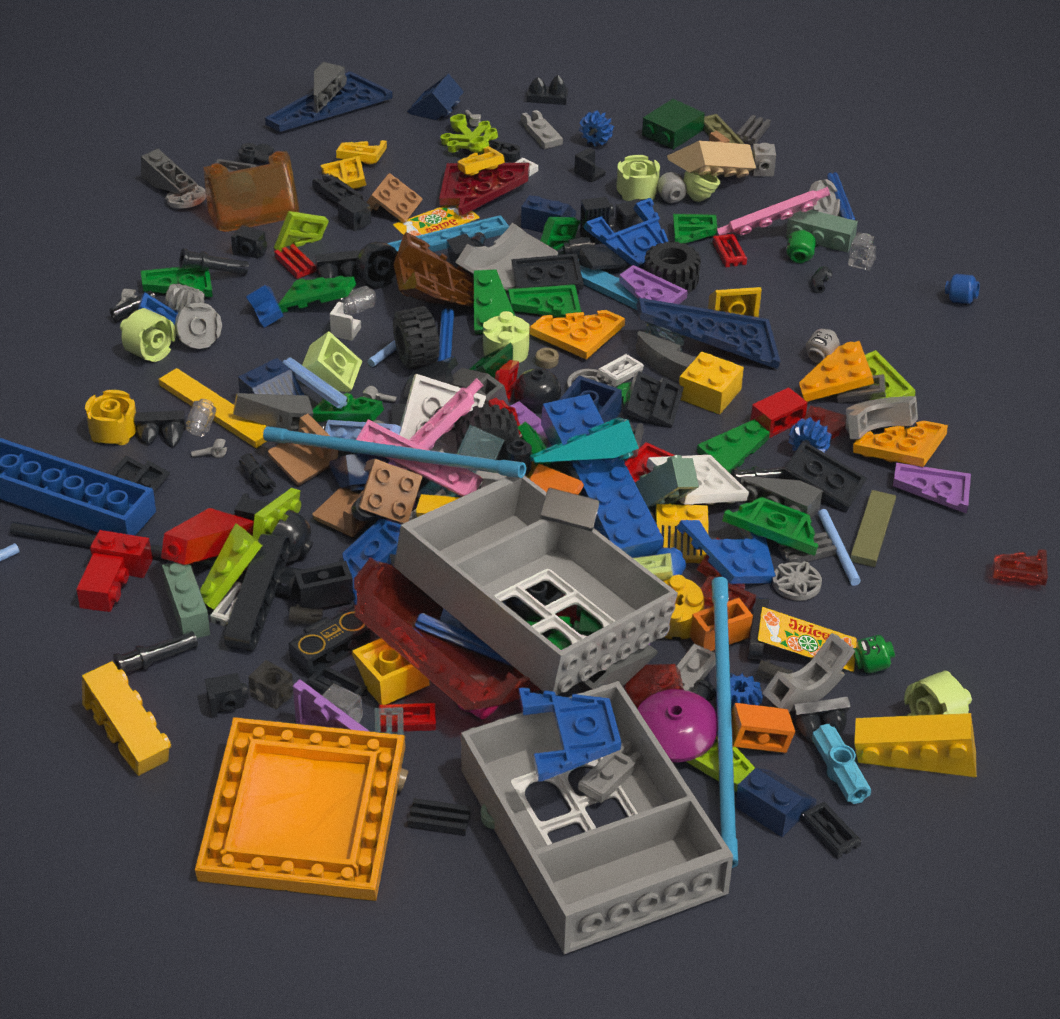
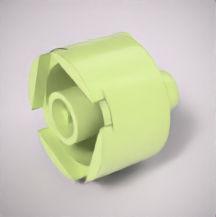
M644 155L627 156L622 163L620 160L617 170V190L622 195V199L631 201L634 199L651 198L653 200L658 192L659 163L656 160L654 162L648 160V156Z
M146 308L135 311L128 319H124L120 325L122 344L125 350L152 362L165 358L171 350L169 348L171 341L174 342L176 338V329L173 322Z
M507 311L484 322V356L511 342L513 345V360L519 361V363L524 361L529 351V324Z
M948 671L938 672L910 684L904 695L905 705L909 704L911 710L908 716L968 713L969 704L972 701L970 692L964 689Z

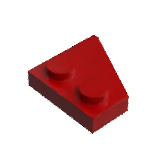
M509 360L500 370H497L495 379L505 387L508 402H510L518 376L519 361Z

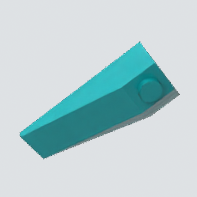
M618 417L588 429L589 435H586V433L575 435L569 438L565 445L558 443L529 457L535 463L616 457L622 460L634 455L633 451L639 449L629 420Z

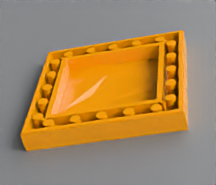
M233 717L195 867L197 881L376 901L405 752V736Z

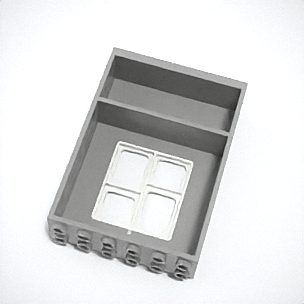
M525 475L523 478L507 476L402 524L394 567L542 691H553L556 695L561 692H567L572 686L581 681L588 680L592 675L601 670H606L613 663L626 659L631 653L644 649L649 643L658 638L665 637L669 632V623L676 607L675 601L678 592L594 528L592 531L541 519L540 515L547 492ZM542 581H549L566 596L544 606L525 590ZM510 597H517L540 615L543 620L531 626L502 603V601ZM576 604L596 618L603 628L589 636L580 635L555 614ZM549 629H557L569 639L571 645L560 650L545 638L542 633Z
M619 681L602 685L599 688L584 693H578V695L610 698L621 744L626 740L632 742L633 749L626 756L630 758L636 751H639L641 754V763L636 767V770L607 798H616L628 817L598 828L595 827L585 810L587 806L598 801L588 795L578 796L575 794L568 781V776L572 770L545 780L557 786L571 808L570 813L547 821H540L525 797L526 788L538 781L534 765V753L562 750L553 712L530 715L519 713L461 732V771L481 807L483 804L487 807V813L492 816L495 822L494 830L564 954L729 894L733 854ZM604 757L579 767L587 766L594 768ZM573 823L580 824L584 830V833L553 844L547 835L550 831Z

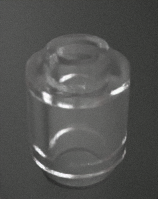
M368 286L352 290L347 297L341 298L343 309L347 314H355L372 308L375 305L376 294Z
M200 399L193 402L186 421V430L190 434L203 437L206 432H209L217 411L211 401Z

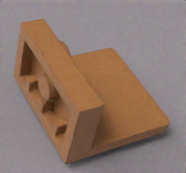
M389 173L366 203L371 206V211L372 209L377 211L382 206L401 222L405 223L423 199Z
M309 414L300 417L298 432L330 436ZM280 443L268 450V456L296 485H301L330 468L329 461L337 459L339 450Z
M377 459L367 461L364 471L369 472V476L359 508L402 524L408 522L422 475Z
M340 487L312 514L313 519L354 537L369 522L359 521L353 516L351 510L352 504L363 495L364 490L358 494Z

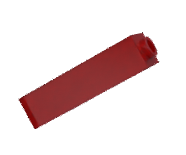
M208 508L164 533L161 558L186 565L218 556L235 523L253 536L254 521Z

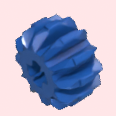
M598 110L593 113L588 112L581 119V126L578 131L583 133L581 138H586L587 144L593 142L594 146L604 145L612 137L614 126L609 124L611 119L605 118L606 112L601 115Z
M811 417L806 420L801 418L790 430L788 443L793 445L792 451H796L802 441L807 442L822 452L827 451L831 439V433L827 432L828 426H822L820 420L814 422Z
M730 673L731 712L735 703L760 706L763 698L760 683L754 682L753 676L746 678L743 673L740 676Z

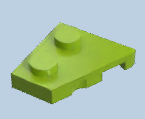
M288 211L274 248L282 252V248L292 244L299 247L308 242L312 243L321 240L329 222L328 219L324 216Z

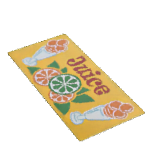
M445 205L409 218L405 223H395L393 226L403 235L407 232L413 236H419L459 226L480 217L473 211L459 216V205Z
M762 607L758 635L759 641L814 658L830 634L833 633L837 634L852 648H856L857 639ZM854 654L843 669L854 672Z

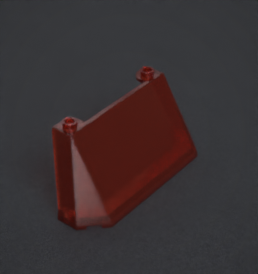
M370 557L354 578V589L357 590L355 616L464 710L471 711L507 704L519 698V688H529L530 693L540 690L538 686L530 681L528 676H524L515 667L508 666L417 629L415 623L420 614L423 613L440 620L443 607L397 570L394 565L379 562Z

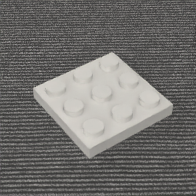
M415 374L402 417L399 435L409 440L431 419L432 412L444 406L461 388ZM475 393L473 395L475 403L470 411L477 405L479 408L483 407L486 396ZM448 432L442 434L430 451L458 454L456 433Z
M711 455L682 456V458H693L699 488L679 500L682 504L694 505L700 503L714 504L717 502L735 503V501H747L749 491ZM649 457L646 467L652 472L655 466L662 465L669 457Z

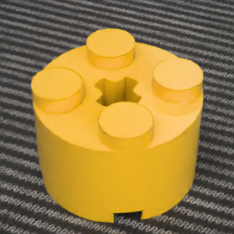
M120 390L103 391V395L97 398L93 395L86 402V417L92 441L96 443L125 445L130 441L129 438L136 433L137 429L134 421L136 413L135 402L128 393Z
M674 575L670 579L663 581L678 592L675 601L676 607L669 623L670 629L665 638L681 637V639L690 638L692 614L705 610L704 597L696 583L685 579L682 575Z

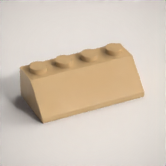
M697 141L667 156L669 161L690 173H698L699 175L711 174L712 176H718L722 174L724 177L736 175L737 178L749 175V171L756 169L751 147L748 144Z

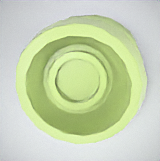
M688 171L684 173L683 181L687 186V194L696 202L709 198L720 184V180L711 174L699 175L698 173H690Z

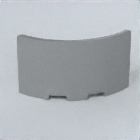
M512 223L504 234L494 241V245L489 248L486 246L473 247L467 244L455 263L473 274L474 270L497 269L504 289L508 290L516 289L511 259L558 255V252Z

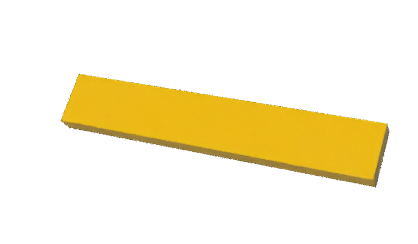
M176 368L159 378V385L253 447L257 448L267 442L263 438L266 425L234 415V405L179 369Z

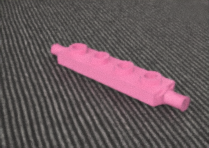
M826 187L818 191L812 190L730 221L728 225L717 228L719 236L731 232L735 233V235H746L756 227H767L773 223L772 221L780 218L781 220L788 219L793 216V213L799 211L807 212L817 205L819 199L830 195L829 189Z
M476 378L467 388H461L409 440L431 450L436 440L442 434L448 433L454 423L471 410L472 405L475 403L473 395L484 385ZM397 464L398 467L407 470V468Z

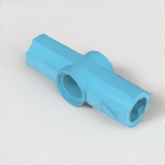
M829 724L821 725L812 733V740L827 765V776L832 781L837 782L847 802H852L853 804L863 802L865 798L870 796L871 788L855 762V751L844 744L835 727Z

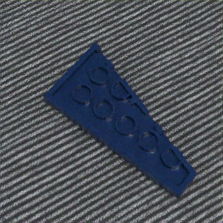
M348 71L345 73L347 77L346 85L318 113H315L314 91L265 117V125L282 132L392 99L393 92Z
M644 298L638 299L636 306L640 320L778 369L781 363L769 319Z

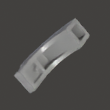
M916 396L874 399L848 407L846 409V430L850 434V439H860L868 431L876 428L912 426L918 420Z
M831 633L814 658L805 667L791 674L778 671L762 694L778 708L788 709L789 712L794 704L819 701L843 678L845 674L841 670L855 650L837 634Z

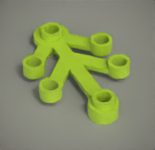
M457 114L450 118L451 127L454 131H460L463 135L445 133L440 136L441 143L447 145L448 152L453 153L459 151L460 148H464L481 154L484 153L483 148L489 146V140L498 138L496 128H491L489 121L478 123V127L472 132L466 126V116L464 114Z

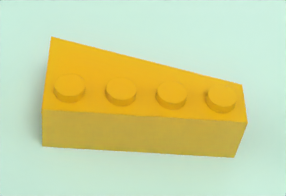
M113 661L82 675V705L87 711L92 709L94 713L93 718L99 726L104 724L110 741L112 743H120L118 744L120 754L139 776L169 761L171 744L165 733L160 734L153 714L150 711L146 712L143 708L139 693L136 690L132 691L129 687L125 672L122 669L118 670Z
M971 713L856 718L855 749L858 763L976 777V747Z

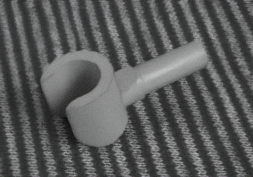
M465 110V114L469 118L470 127H478L481 114H471L469 110Z
M123 289L121 300L116 306L126 302L130 297H138L135 295L136 290Z
M368 386L362 393L364 394L363 397L396 403L397 397L378 393L374 386Z
M216 439L213 447L191 451L192 457L212 454L216 458H223L227 451V447H224L226 441L224 439Z

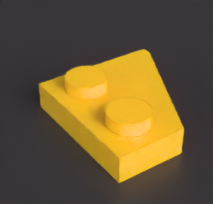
M368 141L344 142L336 150V158L348 159L360 156V160L364 164H374L378 162L387 149V141H380L378 146H368Z
M487 146L483 148V154L473 153L457 161L458 168L467 175H475L479 173V170L485 168L495 169L499 164L505 163L504 156Z
M360 156L321 165L324 175L328 173L353 189L366 186Z

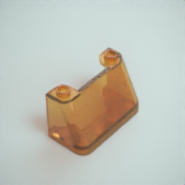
M287 151L274 152L270 155L269 164L232 172H229L225 166L218 163L203 167L208 212L216 228L220 231L238 230L242 225L254 227L283 221L288 211L299 213L292 166Z

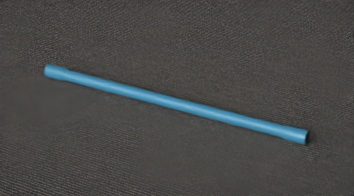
M267 426L263 432L264 440L270 442L292 443L471 469L516 478H523L526 473L525 463L517 461L493 460L289 431L284 428Z
M716 577L712 580V602L714 604L720 822L721 837L733 854L732 868L738 865V841L735 826L727 608L729 600L728 580L724 577Z

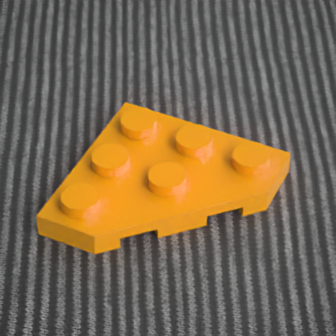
M607 310L597 311V315L584 316V312L565 314L564 318H553L552 315H546L530 326V335L587 360L625 326V318Z
M860 341L847 342L844 345L838 346L832 354L826 356L799 382L803 399L807 402L874 384L873 376Z
M920 421L915 423V427L905 429L904 426L884 428V433L875 435L869 431L855 441L853 453L862 454L865 457L882 458L888 462H901L924 467L947 435L948 425Z

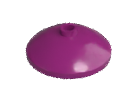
M671 689L657 692L645 699L637 709L672 762H685L702 756L713 746L717 739L718 726L715 709L705 698L691 691Z

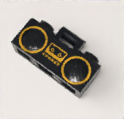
M357 606L347 611L339 612L333 620L324 617L304 628V635H298L288 643L290 661L310 678L322 665L331 667L352 655V650L375 641L374 622Z

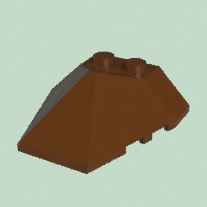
M405 232L394 262L399 291L407 297L411 296L427 303L474 309V275L460 265L457 268L446 261L447 256L443 253L438 256L428 249L430 245L427 242Z

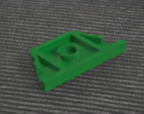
M763 497L754 500L752 503L740 505L739 510L734 513L730 510L724 512L723 522L750 531L756 536H763L774 540L780 545H787L813 556L816 555L818 543H814L815 532L811 526L809 514Z

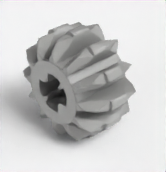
M171 284L166 292L165 305L179 312L181 308L189 303H204L205 294L193 287Z

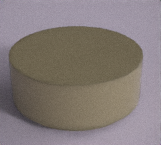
M542 348L536 352L535 362L544 369L554 368L558 365L559 354L552 348Z

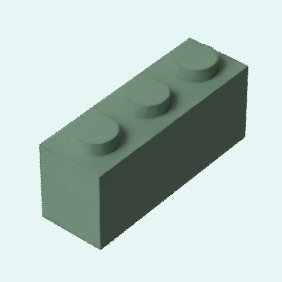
M815 210L799 211L793 213V216L788 218L786 237L788 238L794 231L805 230L815 237L816 245L848 253L856 238L858 221Z
M681 455L667 458L665 463L655 466L652 472L640 476L639 480L635 482L649 511L653 514H656V504H674L699 488L693 458H682Z
M176 562L162 565L165 589L181 634L193 631L196 638L210 635L208 612L191 565H183Z

